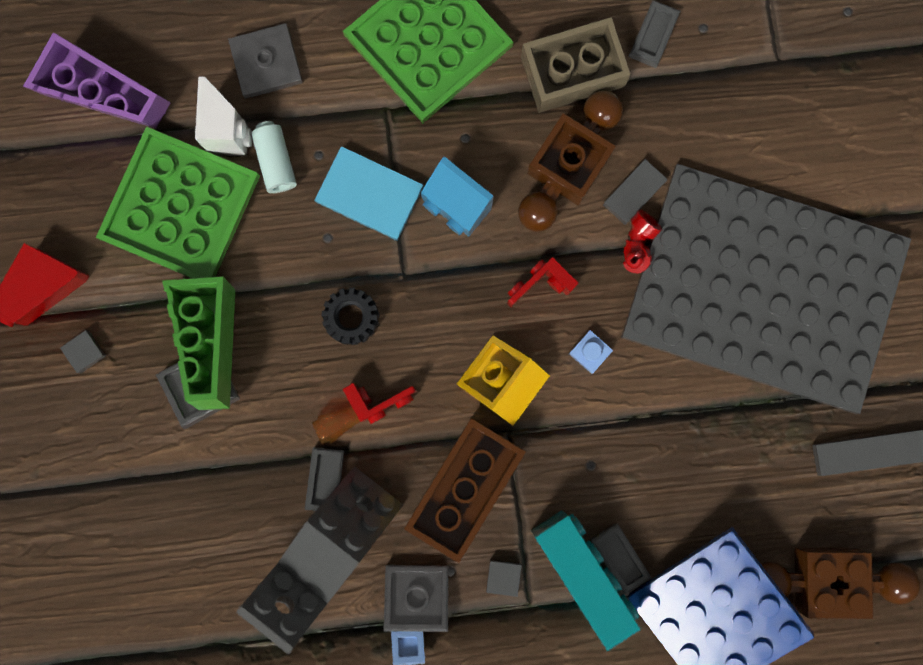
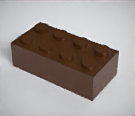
M470 419L404 530L460 563L526 452L475 420Z

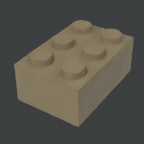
M612 17L530 41L522 46L521 59L539 113L587 99L597 91H613L626 86L631 75Z

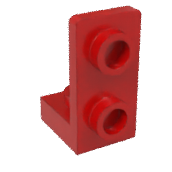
M553 257L547 263L542 259L531 269L532 278L525 284L519 281L508 292L511 298L507 304L512 308L545 274L549 277L547 283L558 294L563 291L568 295L579 283Z
M352 383L342 389L360 422L368 420L370 424L387 416L384 410L396 405L397 409L412 402L414 400L412 394L417 392L415 387L411 386L370 409L368 404L372 403V399L364 386L358 388L357 384Z

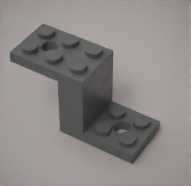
M354 467L306 521L276 566L243 602L236 613L289 655L396 516L403 504ZM356 503L363 504L368 511H362ZM276 603L285 604L289 608L290 613L280 612L276 607Z

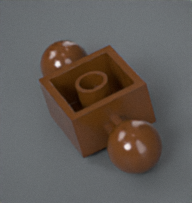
M606 90L597 91L590 95L584 104L583 114L586 121L583 125L564 113L561 115L529 165L527 174L544 184L540 192H534L524 197L519 205V220L525 228L534 232L549 229L557 218L558 211L555 201L559 195L579 206L616 147L599 136L601 130H608L616 126L622 117L623 106L617 95ZM574 157L576 160L571 165L566 162V159Z
M794 548L795 573H789L782 565L775 562L761 563L786 597H788L790 592H795L796 610L807 618L873 619V593H880L890 603L902 605L913 601L920 591V580L911 567L902 563H890L882 567L878 574H872V553L858 548ZM831 582H835L834 586L831 588Z

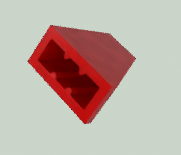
M24 243L0 284V322L10 327H13L15 324L28 326L87 282L89 275L36 247Z

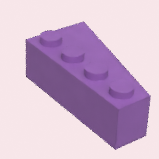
M54 32L23 87L39 94L155 129L171 103Z

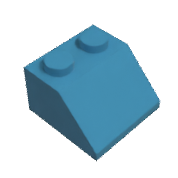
M446 157L440 160L421 192L422 199L425 201L422 205L433 215L437 216L440 213L448 220L447 226L458 235L465 233L469 237L492 210L494 196Z

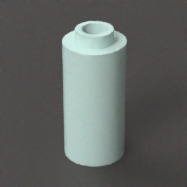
M273 121L257 124L256 129L251 132L267 192L280 193L294 188L297 183L281 126L274 124Z

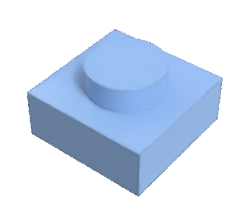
M589 330L570 351L569 355L593 374L613 350Z
M391 632L393 665L425 664L423 632Z

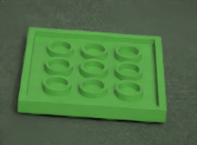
M379 0L343 31L348 41L422 123L427 121L511 49L514 43L476 0Z
M146 126L96 238L190 278L216 277L260 175L255 171Z

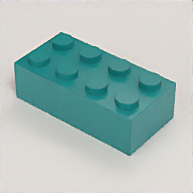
M561 510L531 530L607 651L641 630L635 621L640 617L638 612L624 594L619 596L617 593L622 589L620 584L607 567L602 569L599 565L604 560L590 540L585 543L581 537L586 534V531L576 516L574 517L573 514L568 516Z

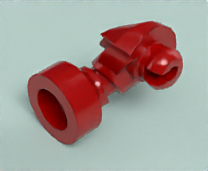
M638 210L631 218L632 228L627 234L630 236V239H625L626 245L623 248L625 258L623 265L626 270L636 274L644 272L652 262L650 249L645 246L643 241L655 239L662 231L658 221L643 210Z

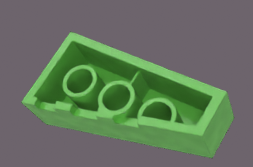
M224 277L162 280L169 303L167 304L168 314L172 319L174 329V345L177 347L180 360L178 361L185 401L198 410L230 409L235 289Z

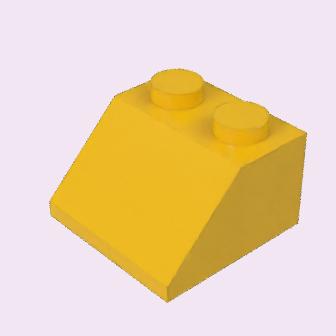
M492 336L457 382V385L513 426L550 375L531 358L497 337Z

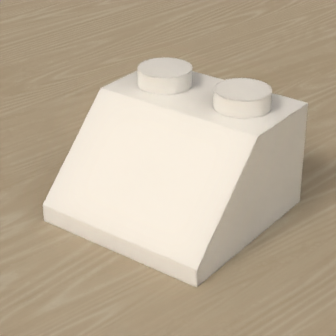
M198 77L195 139L207 152L216 156H247V147L252 146V130L248 128L245 120L241 118L235 108L205 77Z

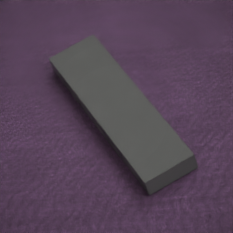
M923 429L814 444L812 446L817 476L923 462Z

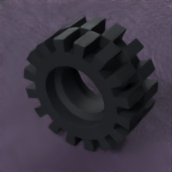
M343 288L338 293L331 294L329 301H325V309L321 314L323 317L322 323L327 330L326 332L336 341L346 345H358V343H364L370 336L374 335V331L379 325V312L373 299L364 291L356 290L355 288H349L348 290ZM348 305L359 307L363 314L361 323L352 329L343 327L339 321L341 310Z

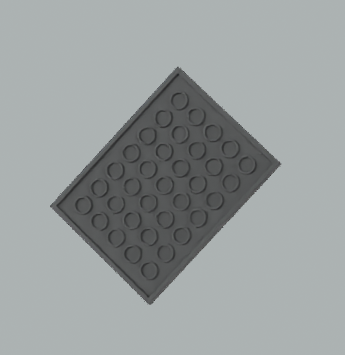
M677 164L674 167L658 218V224L662 227V231L655 239L651 240L649 249L652 255V262L649 268L640 275L621 338L838 409L860 414L911 238Z

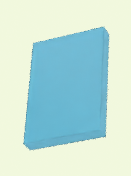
M341 146L315 198V202L398 241L424 186Z

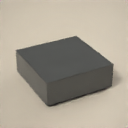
M87 330L60 347L76 373L80 374L106 357L91 332Z
M490 559L486 593L518 597L522 565L520 563Z

